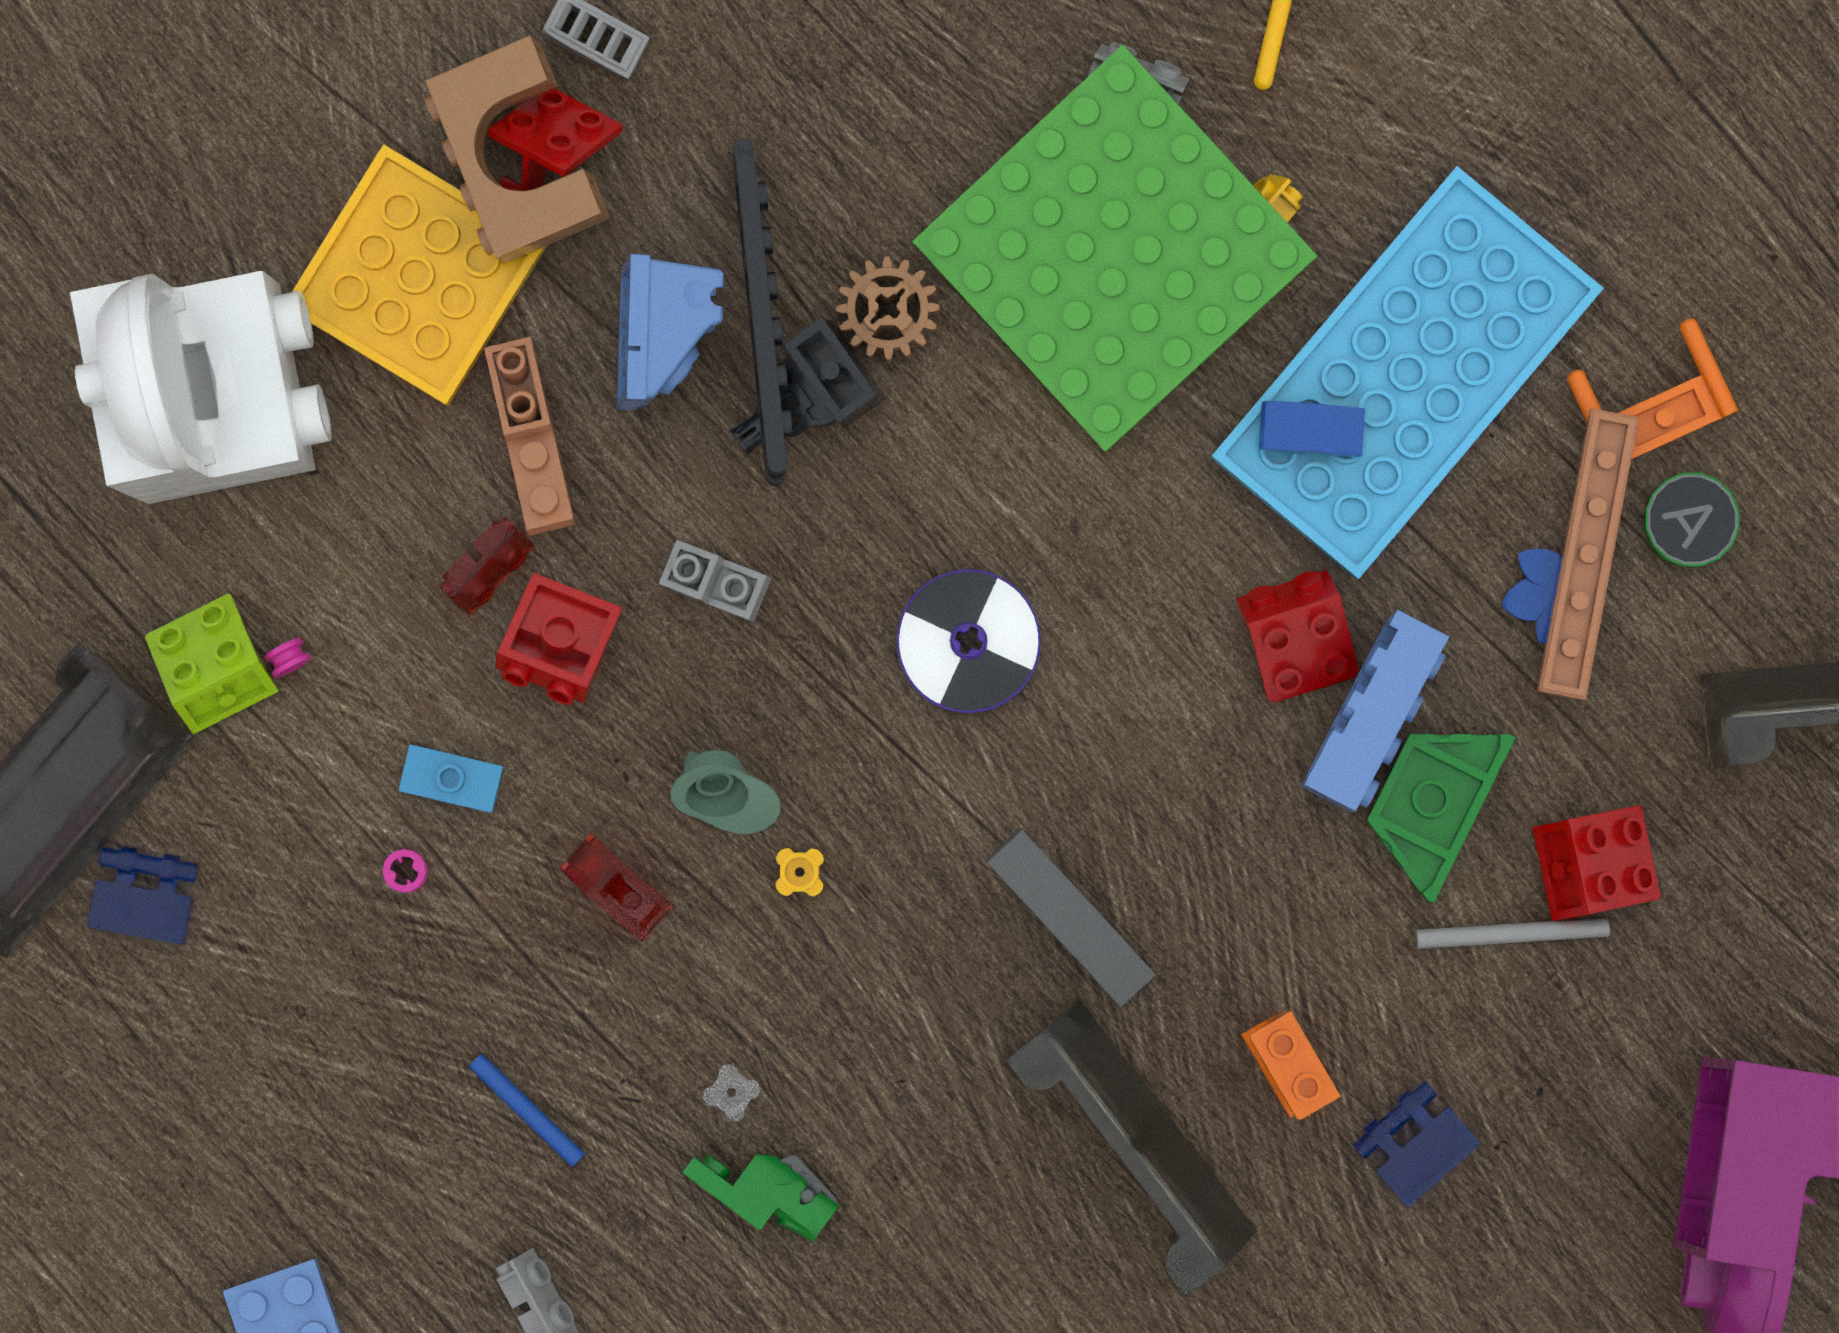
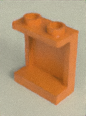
M1281 1010L1240 1034L1289 1118L1295 1116L1301 1120L1341 1097L1291 1011Z

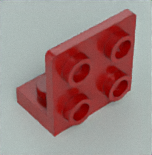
M1638 805L1532 827L1552 921L1599 913L1660 899L1661 894L1641 806Z

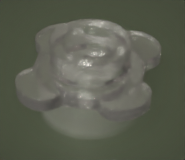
M726 1064L720 1067L719 1077L714 1085L704 1090L703 1099L708 1106H717L724 1111L729 1121L736 1122L744 1118L745 1107L751 1099H756L760 1095L761 1089L756 1080H747L738 1073L735 1065ZM730 1088L736 1090V1096L733 1098L727 1095V1091Z

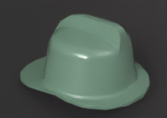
M710 750L702 753L689 751L684 760L682 775L675 780L670 789L671 802L677 810L705 821L721 830L735 834H752L765 830L775 823L781 812L780 798L775 790L762 780L747 774L740 760L728 751Z

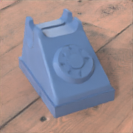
M631 254L620 272L616 410L636 411L639 407L647 406L658 393L669 395L677 384L680 385L693 368L692 364L700 355L696 346L697 342L703 335L714 331L715 326L723 320V306L715 305L710 298L716 297V288H724L723 271L714 268L650 259V255Z

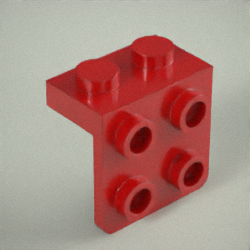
M1327 570L1305 572L1296 576L1292 581L1273 587L1260 586L1251 590L1247 595L1235 598L1239 614L1250 634L1264 691L1270 701L1279 702L1352 679L1358 674L1359 668L1341 596Z

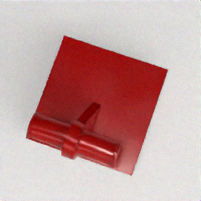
M555 88L532 97L488 129V137L523 155L521 183L507 175L503 176L498 183L508 190L529 191L543 186L548 169L565 177L622 133L623 124Z

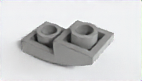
M676 540L659 584L754 623L771 578L725 560L719 555Z

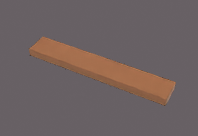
M1594 408L1589 410L1536 692L1581 701L1586 700L1639 417Z

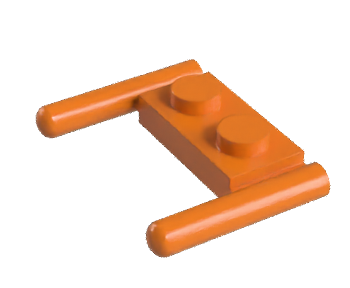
M1695 319L1684 320L1680 324L1679 330L1701 376L1618 412L1619 414L1639 417L1631 460L1739 411ZM1574 370L1570 372L1567 376V382L1587 422L1591 408L1602 409L1584 371Z

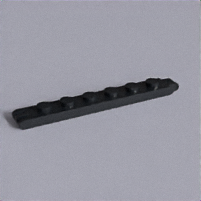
M740 138L734 143L733 149L734 182L765 478L769 485L777 487L785 480L787 468L785 438L792 437V420L790 408L781 409L780 392L787 391V373L785 362L777 363L775 346H782V326L780 317H772L770 306L771 300L778 299L776 273L775 271L767 272L765 255H773L771 227H762L760 210H768L766 181L757 182L756 164L751 141L746 138Z

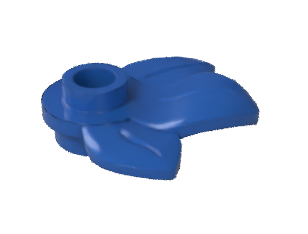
M1528 549L1518 554V562L1526 579L1518 582L1508 591L1501 605L1505 611L1517 619L1536 621L1535 631L1539 643H1546L1562 557L1557 552L1548 549Z

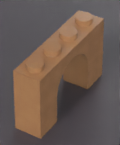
M527 36L425 81L430 95L424 97L427 109L434 122H441L448 138L442 141L443 149L450 164L453 167L459 165L465 183L460 185V191L470 211L476 210L483 227L477 229V233L488 256L494 254L496 259L508 263L611 219L594 175L585 169L529 191L505 189L495 180L489 170L485 155L488 129L498 116L518 103L558 87L542 45L535 38Z

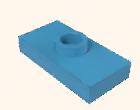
M409 744L398 791L493 813L504 766Z

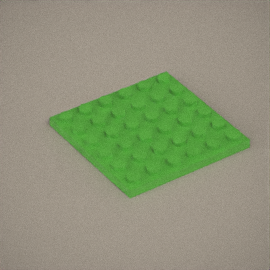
M1123 44L912 241L1105 452L1109 451L1318 257Z

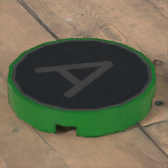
M1681 473L1664 480L1649 495L1645 505L1643 531L1650 548L1664 561L1673 565L1700 568L1719 560L1733 546L1740 529L1739 508L1732 492L1718 479L1703 473Z

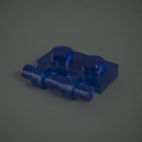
M124 845L121 850L103 847L99 865L116 868L117 876L115 883L96 880L87 927L185 945L194 897L175 894L178 880L195 883L198 874V864L181 861L180 856L166 853L163 858L138 853V848ZM135 872L159 876L158 891L134 887Z
M1425 1081L1412 1093L1408 1090L1396 1100L1399 1104L1379 1122L1375 1119L1364 1128L1366 1133L1353 1144L1354 1148L1364 1159L1369 1157L1379 1147L1389 1158L1377 1167L1375 1171L1408 1208L1481 1144L1449 1107H1445L1434 1118L1431 1117L1424 1107L1438 1095ZM1413 1119L1421 1130L1400 1147L1391 1136L1409 1120Z

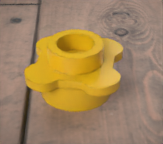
M785 848L777 854L776 861L780 865V878L776 882V889L780 894L789 896L793 892H806L809 896H816L822 891L823 882L819 879V867L823 864L824 857L819 850L809 849L806 853H795L791 849ZM799 867L804 869L802 877H798L795 874V870Z

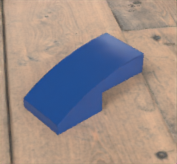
M1263 401L1261 405L1259 450L1293 454L1316 453L1351 458L1361 457L1363 453L1365 408Z

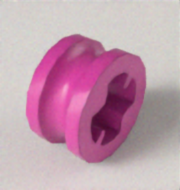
M301 637L292 639L263 656L265 663H271L274 667L271 673L274 679L283 677L312 660L310 653H304L301 650V646L304 643Z
M406 849L397 850L390 854L385 860L382 870L387 885L393 890L403 893L414 892L421 888L428 875V867L424 858L417 852ZM404 857L414 860L412 868L418 872L414 882L411 879H406L407 885L399 884L397 882L399 874L393 871V866L398 860L400 863H405Z

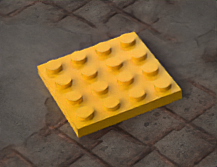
M383 144L292 292L301 291L303 293L313 326L448 407L547 246L508 263L496 259L494 254L488 256L477 233V229L483 227L476 210L470 211L461 191Z

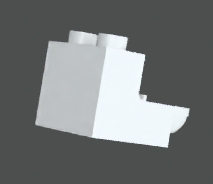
M257 271L184 287H172L156 275L148 274L134 277L131 280L70 292L83 364L75 366V379L84 405L92 408L106 486L144 503L152 504L316 470L311 445L331 441L332 434L328 408L320 385L300 388L293 351L311 348L314 344L310 315L301 291L282 294L281 286L277 281L264 271Z

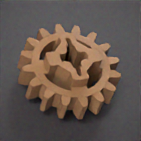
M889 256L884 257L883 266L879 269H876L870 260L865 261L866 274L861 276L852 270L849 273V278L854 284L853 288L840 287L839 295L848 300L847 304L836 306L837 315L848 316V320L839 326L840 332L843 334L853 331L855 335L850 342V347L856 349L864 343L867 345L866 357L868 359H872L877 350L884 351L886 362L892 361L893 351L900 350L905 359L910 358L909 345L915 343L917 346L924 348L927 342L922 332L936 331L937 324L928 319V315L940 313L939 304L928 303V299L936 294V288L934 285L923 288L921 283L926 273L920 270L913 276L909 274L908 260H904L898 269L892 268ZM882 279L900 281L895 287H879L875 283V281ZM915 295L920 304V315L917 323L907 314V305L913 300ZM859 296L863 298V301L869 308V314L863 319L861 324H859L855 313ZM899 299L896 305V313L898 315L896 318L886 315L882 319H876L880 313L878 305L880 301L890 304ZM880 332H896L901 338L880 340L876 337Z

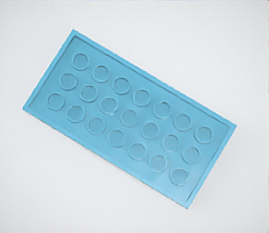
M1456 166L1213 453L1211 459L1355 580H1358L1604 288L1462 169ZM1262 402H1298L1365 408L1362 456L1351 458L1316 453L1293 454L1259 450Z

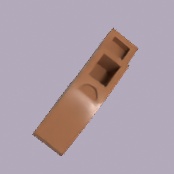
M531 336L485 347V355L501 426L507 442L528 535L532 536L576 525L567 489L568 485Z

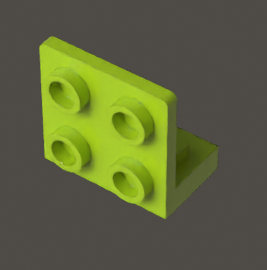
M225 594L145 636L170 702L193 735L279 692L274 678L256 653L237 605L230 594Z

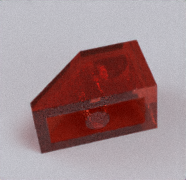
M592 833L559 869L586 896L641 942L674 907Z

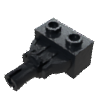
M821 317L783 345L789 355L783 360L786 365L787 391L780 392L781 409L790 408L793 437H796L808 427L823 428L836 423L849 426L886 399L832 321ZM759 411L730 430L734 438L741 441L738 444L748 455L762 444Z

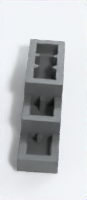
M1018 828L985 859L986 863L1118 1006L1122 1007L1156 975L1021 828Z

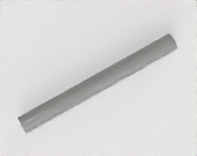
M1608 918L1415 930L1417 949L1610 936Z

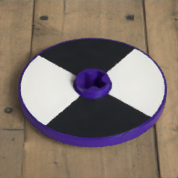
M981 570L952 571L927 582L907 603L898 626V657L903 672L910 684L922 697L932 704L958 713L985 712L1010 701L1030 680L1040 654L1039 624L1029 601L1009 581L998 575ZM971 628L978 631L977 640L983 644L980 650L971 649L967 655L959 651L961 643L955 640V636L958 632L966 634Z

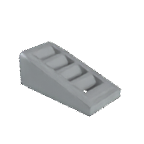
M557 0L542 30L544 39L628 81L650 41L649 36L583 0ZM573 11L578 16L567 35L561 29L570 12ZM588 20H591L596 24L586 44L578 40ZM607 28L614 33L602 54L596 51V48ZM623 37L631 40V43L621 62L618 63L613 60V57Z

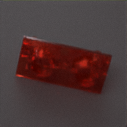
M505 517L499 523L493 521L491 526L472 545L483 555L477 563L467 553H464L448 572L442 576L445 581L439 587L469 615L491 599L496 587L510 572L517 570L523 565L528 553L535 547Z

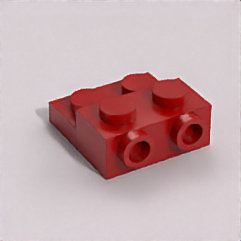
M533 573L497 652L495 669L502 671V678L514 686L527 687L529 682L546 688L547 696L560 704L570 705L574 700L585 703L601 667L603 655L621 617L622 607Z

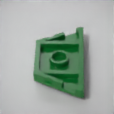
M1510 734L1407 735L1365 821L1426 901L1430 903L1435 902L1516 737Z

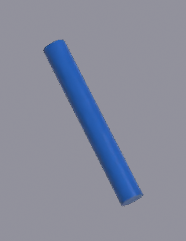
M482 1053L468 1066L571 1167L585 1155L557 1125Z

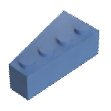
M1396 610L1387 617L1300 787L1350 813L1355 812L1359 804L1365 808L1368 807L1380 782L1373 778L1382 762L1389 765L1394 758L1402 741L1396 736L1404 721L1406 720L1411 723L1424 699L1419 693L1427 678L1433 680L1446 656L1441 652L1449 639L1448 635L1399 610Z

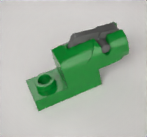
M757 1153L735 1184L727 1179L732 1171L710 1154L707 1155L704 1161L698 1156H694L682 1172L759 1231L773 1214L778 1218L777 1224L804 1236L810 1242L814 1241L840 1205L837 1203L835 1195L796 1155L779 1159L777 1156Z

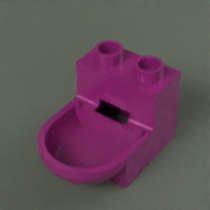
M1701 1058L1673 1248L1686 1252L1680 1292L1681 1306L1702 1309L1703 1322L1708 1333H1781L1792 1285L1803 1204L1814 1205L1815 1202L1805 1193L1807 1182L1810 1178L1839 1179V1077L1737 1060Z

